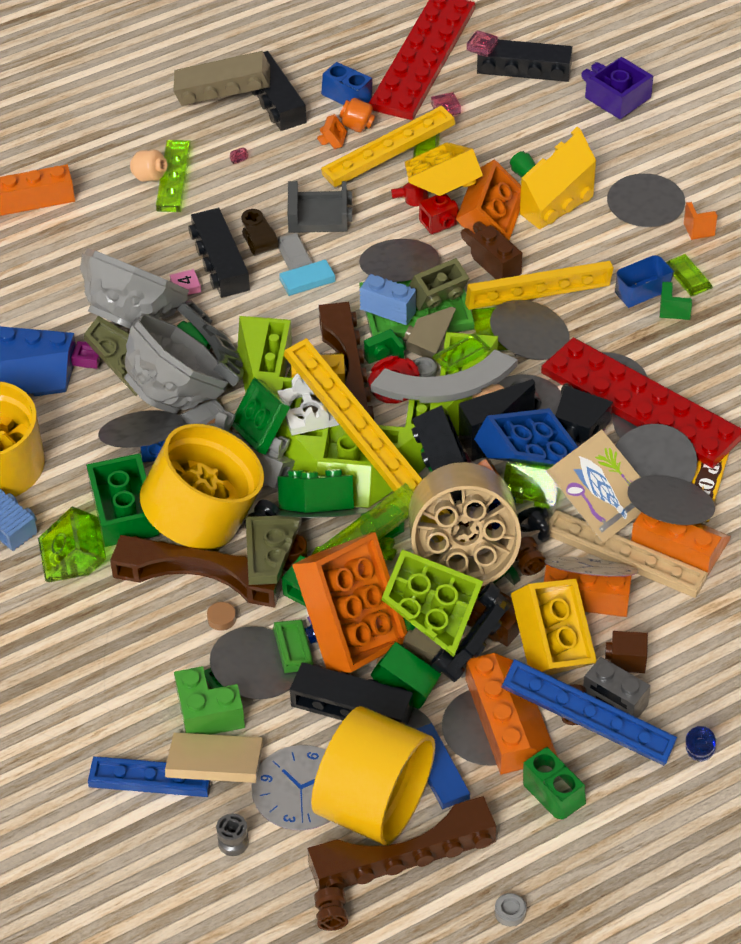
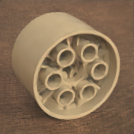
M466 462L452 463L429 473L413 492L409 504V526L414 554L483 581L482 586L497 580L511 567L519 552L521 529L512 493L499 475L478 464ZM461 490L462 502L458 500L455 503L451 492ZM495 498L502 503L487 513V508ZM475 502L481 504V507L472 506L467 509L468 505ZM443 509L453 511L452 514L439 515V512ZM422 515L436 520L437 524L420 522ZM462 521L464 524L469 522V526L466 527L464 525H461L459 527V522ZM492 522L500 524V527L496 530L486 528ZM474 534H477L476 537L470 541V538ZM435 535L444 537L439 543H434L430 540ZM481 549H490L482 555L477 554ZM453 555H461V556H463L464 558H463V559H454V558H451V557H452Z

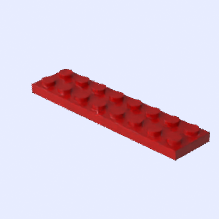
M429 0L369 102L373 107V111L409 120L415 118L475 10V2L468 0Z
M574 337L541 366V373L563 386H569L612 401V413L637 427L647 424H663L679 430L693 444L697 460L712 469L741 441L740 427Z

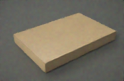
M174 732L165 767V777L256 783L263 738Z

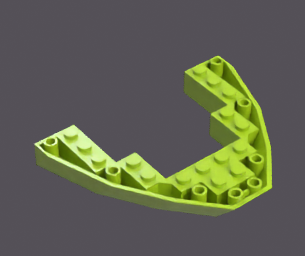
M239 316L237 351L243 362L241 368L244 370L242 380L245 393L254 377L262 380L277 395L279 390L292 388L291 381L293 378L285 377L288 361L283 356L285 349L291 347L292 344L291 320ZM446 332L440 376L466 370L484 360L494 349L498 350V336ZM472 396L439 403H420V400L409 399L405 427L378 426L419 474L426 465L421 456L423 446L421 442H416L411 430L415 427L412 418L442 405L448 411L456 433L459 436V403L472 399ZM302 397L295 398L290 408L300 407L303 403ZM284 418L275 437L279 438L281 435L290 439L289 446L283 456L295 461L292 470H304V472L317 471L318 475H326L325 470L341 469L342 474L353 475L354 507L370 508L393 492L391 487L340 425L291 436L287 421Z

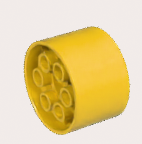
M0 381V450H3L0 451V489L5 494L11 493L16 497L31 488L39 479L44 468L45 455L33 400L19 387Z
M205 424L183 425L174 429L166 438L141 487L140 504L149 522L160 533L174 542L196 549L219 548L229 543L236 535L263 486L264 471L252 449L235 435L221 428Z
M356 707L339 725L321 760L312 791L311 804L313 812L382 845H390L407 826L423 795L434 761V738L366 707Z

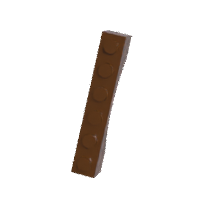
M349 302L319 305V324L322 341L332 347L337 353L344 354V363L348 371L345 386L374 420L373 406L367 405V402H371L369 386L364 387V383H367L366 367L361 368L360 365L364 364L362 348L357 349V345H360L359 330H354V327H357L356 312H351Z
M120 535L110 559L112 575L116 579L141 583L164 575H200L228 585L248 603L273 608L276 607L282 589L283 571L277 584L249 585L248 559L246 556L223 554L218 551H207L168 544L164 541L146 540L136 536Z
M484 796L454 804L447 816L435 827L421 836L406 842L387 846H365L336 839L307 848L308 863L318 891L327 887L344 889L355 884H367L373 879L385 875H397L403 870L415 866L423 867L445 857L453 858L471 849L486 848L491 843L496 842V824Z

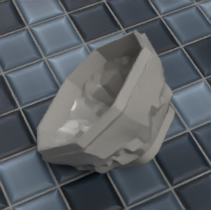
M89 248L86 249L85 254L82 253L80 270L85 283L84 293L90 303L88 312L131 329L136 317H140L142 313L157 319H166L173 316L179 306L189 298L187 297L188 289Z
M144 313L140 317H136L126 343L125 368L127 374L124 378L142 400L155 408L177 414L180 409L195 408L198 403L210 399L214 400L226 390L228 381L214 370L218 361L203 344L173 324Z

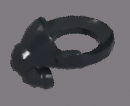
M531 507L517 514L521 532L539 530L538 539L542 542L549 540L550 527L547 523L549 514L546 507L544 509L541 507ZM529 518L527 524H521L525 519Z

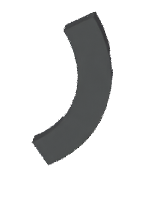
M191 300L182 303L177 310L198 329L215 352L218 363L214 370L232 386L237 385L244 375V370L241 368L243 362L232 342L223 331L211 325L213 320Z

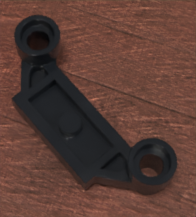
M493 582L488 583L479 593L477 600L486 608L457 648L455 656L453 657L442 648L429 664L438 673L442 672L453 682H456L464 673L465 668L462 666L471 657L474 656L476 658L483 652L487 645L484 641L489 634L493 635L502 625L500 619L512 604L500 593L501 589Z

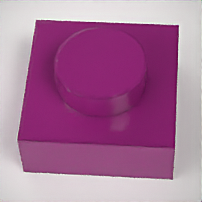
M77 341L71 357L72 366L97 369L101 359L87 342Z

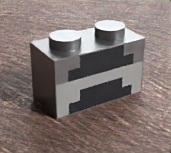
M602 657L597 660L584 676L583 686L586 688L587 694L636 718L648 706L651 685Z

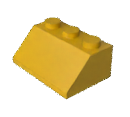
M577 579L531 583L510 593L528 666L547 675H554L589 666L597 662Z

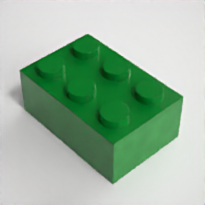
M140 453L86 464L89 484L105 547L116 545L120 535L136 536L141 539L159 535V531L149 522L140 504V490L146 479Z

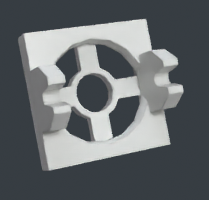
M298 373L291 381L292 388L278 391V396L289 406H291L295 398L302 397L303 399L300 407L290 408L285 416L291 436L339 425L322 402L319 403L312 400L310 395L314 394L313 391L301 379ZM307 406H315L318 408V411L314 413L311 407H308L306 412L303 409Z

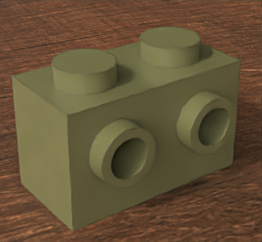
M454 258L414 275L409 286L411 289H416V307L421 311L426 308H436L444 300H455L460 297L470 278L458 259Z

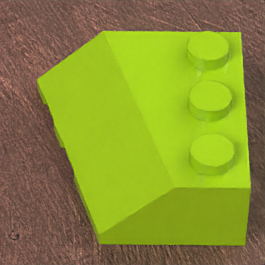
M402 549L381 600L454 657L483 581Z

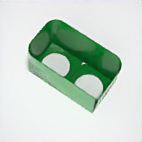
M397 642L392 645L371 673L373 680L381 684L402 687L407 691L413 692V704L417 709H420L425 703L441 673H438L429 664L419 659Z
M548 747L542 749L523 763V785L555 818L565 819L586 804L585 784ZM541 766H549L553 770L544 773L537 769ZM560 776L572 791L568 793L557 791L553 784L555 778Z

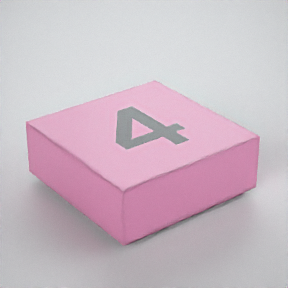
M194 269L170 275V282L188 289V295L201 292V285Z

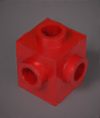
M446 193L441 196L435 195L419 202V221L431 235L457 225L458 205Z

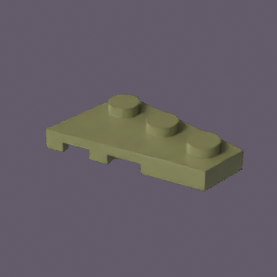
M97 316L84 333V340L137 396V393L124 378L127 374L125 356L129 333Z
M284 516L246 517L249 585L278 583L301 526L302 518Z

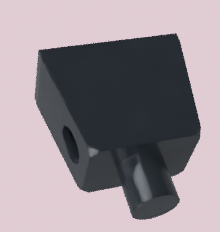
M565 386L555 416L574 442L583 444L610 423L613 402Z

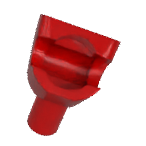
M409 182L402 188L391 189L392 199L404 197L405 202L410 206H419L420 201L428 199L427 190L412 185Z

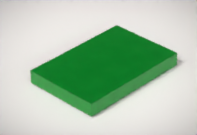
M254 377L235 412V420L232 426L257 452L266 455L290 406L262 380Z

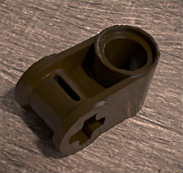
M258 209L244 211L241 216L244 225L242 235L251 253L256 256L277 249L278 240L276 234L263 216V213Z

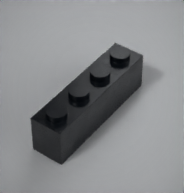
M481 38L477 55V74L569 82L573 46Z
M269 51L263 52L270 65V87L251 91L254 96L257 95L262 109L267 110L271 122L276 123L280 131L307 123L305 103Z
M220 208L191 214L192 225H188L189 234L192 240L196 239L195 246L198 255H203V266L206 273L210 272L212 288L218 290L221 298L250 291L249 272Z
M442 405L412 418L415 427L411 430L416 442H421L424 452L421 453V456L427 468L431 467L432 471L437 468L452 463H468L450 415ZM461 490L451 492L455 503L458 500L462 502ZM475 502L468 505L467 509L472 506L481 507V504ZM447 509V510H448V511H449V513H450V514H452V513H453V511H452V510H450V509Z
M302 662L289 689L291 707L342 721L353 709L363 706L407 725L414 710L413 692L407 691L402 687L381 684L373 679L366 680L352 676L349 673L326 669L317 664L311 665Z

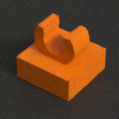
M334 114L326 118L324 126L320 128L322 135L317 136V139L322 145L330 143L334 149L343 146L347 130Z

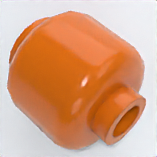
M355 97L350 101H345L339 117L342 118V125L358 133H361L365 127L370 129L375 119V115L372 114V105Z

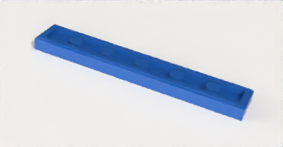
M516 659L513 660L501 688L663 766L667 763L677 739L676 736Z

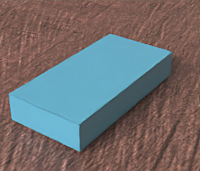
M325 259L279 273V279L288 296L333 283L335 282V274Z

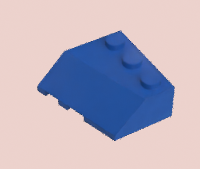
M0 326V381L15 385L34 397L66 392L74 367L71 362L76 346L74 333Z
M550 408L488 415L474 438L489 459L552 467L578 447Z

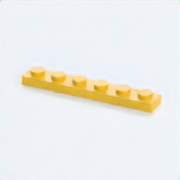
M441 105L322 167V175L335 188L341 185L342 181H348L454 126L455 118Z
M610 261L472 283L467 286L465 304L468 310L499 305L512 300H529L610 286L614 267Z

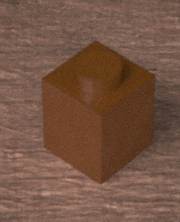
M613 631L612 642H606L605 659L610 660L611 663L629 673L645 674L648 633Z

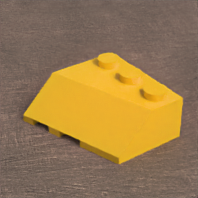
M576 127L571 132L572 137L565 144L561 141L555 146V152L549 159L542 158L521 178L520 215L538 229L552 224L559 217L571 212L574 208L593 197L596 159L579 127Z
M448 142L405 161L409 183L439 196L460 186H471L476 183V179L483 176L473 148Z

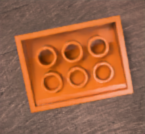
M371 532L315 553L292 564L326 669L351 673L386 654L395 642L400 645L403 644L408 632L404 619L381 600L390 576L376 532Z

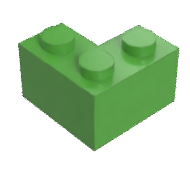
M203 666L174 672L185 733L213 735L245 728L243 705L238 684L208 690Z

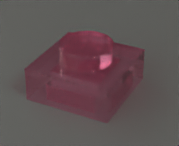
M477 30L467 42V51L488 57L498 44V36Z
M454 92L431 97L433 109L442 105L452 116L461 114V106Z

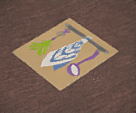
M603 430L597 432L546 471L603 543L641 513L632 504L627 492L629 485L641 477Z

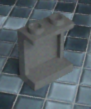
M288 181V233L347 232V222H352V207H347V205H352V190H347V181H342L341 191L298 192V181Z

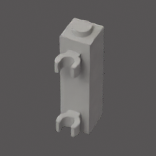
M227 410L224 413L219 411L215 418V424L206 425L221 428L246 443L256 454L262 465L264 484L272 488H278V476L288 475V470H292L295 463L294 460L283 456L289 446L290 439L281 435L279 438L274 437L266 455L261 454L242 436L229 430L235 420V414Z

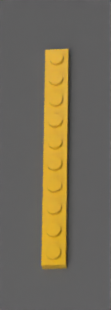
M307 338L285 349L283 356L409 510L413 492L422 481V478ZM443 509L439 512V515L450 513L447 509ZM422 515L420 522L437 524L436 520ZM435 535L432 539L435 543H439L444 537Z

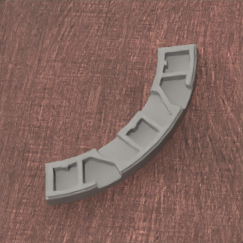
M494 349L484 360L466 370L436 377L410 376L385 368L372 382L371 391L403 401V398L420 400V403L454 401L481 392V389L491 384L496 385L517 367L518 359Z

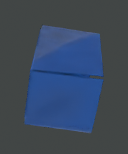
M336 62L322 74L321 94L344 105L346 100L350 101L354 97L369 103L372 98V78Z
M650 256L617 271L615 293L628 308L661 295L662 282H671L674 271L660 256Z

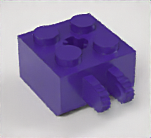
M623 57L617 58L607 66L595 62L591 65V70L585 69L582 71L581 77L586 82L585 98L618 119H622L652 96L653 75Z

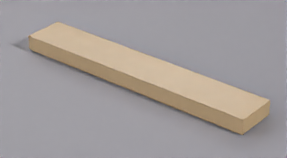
M557 509L548 521L551 538L603 560L634 567L638 570L637 574L691 597H697L708 578V572L617 534L603 543L587 522Z

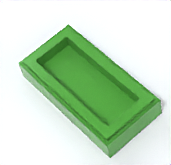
M302 620L274 622L273 630L284 673L298 672L302 662L313 665Z

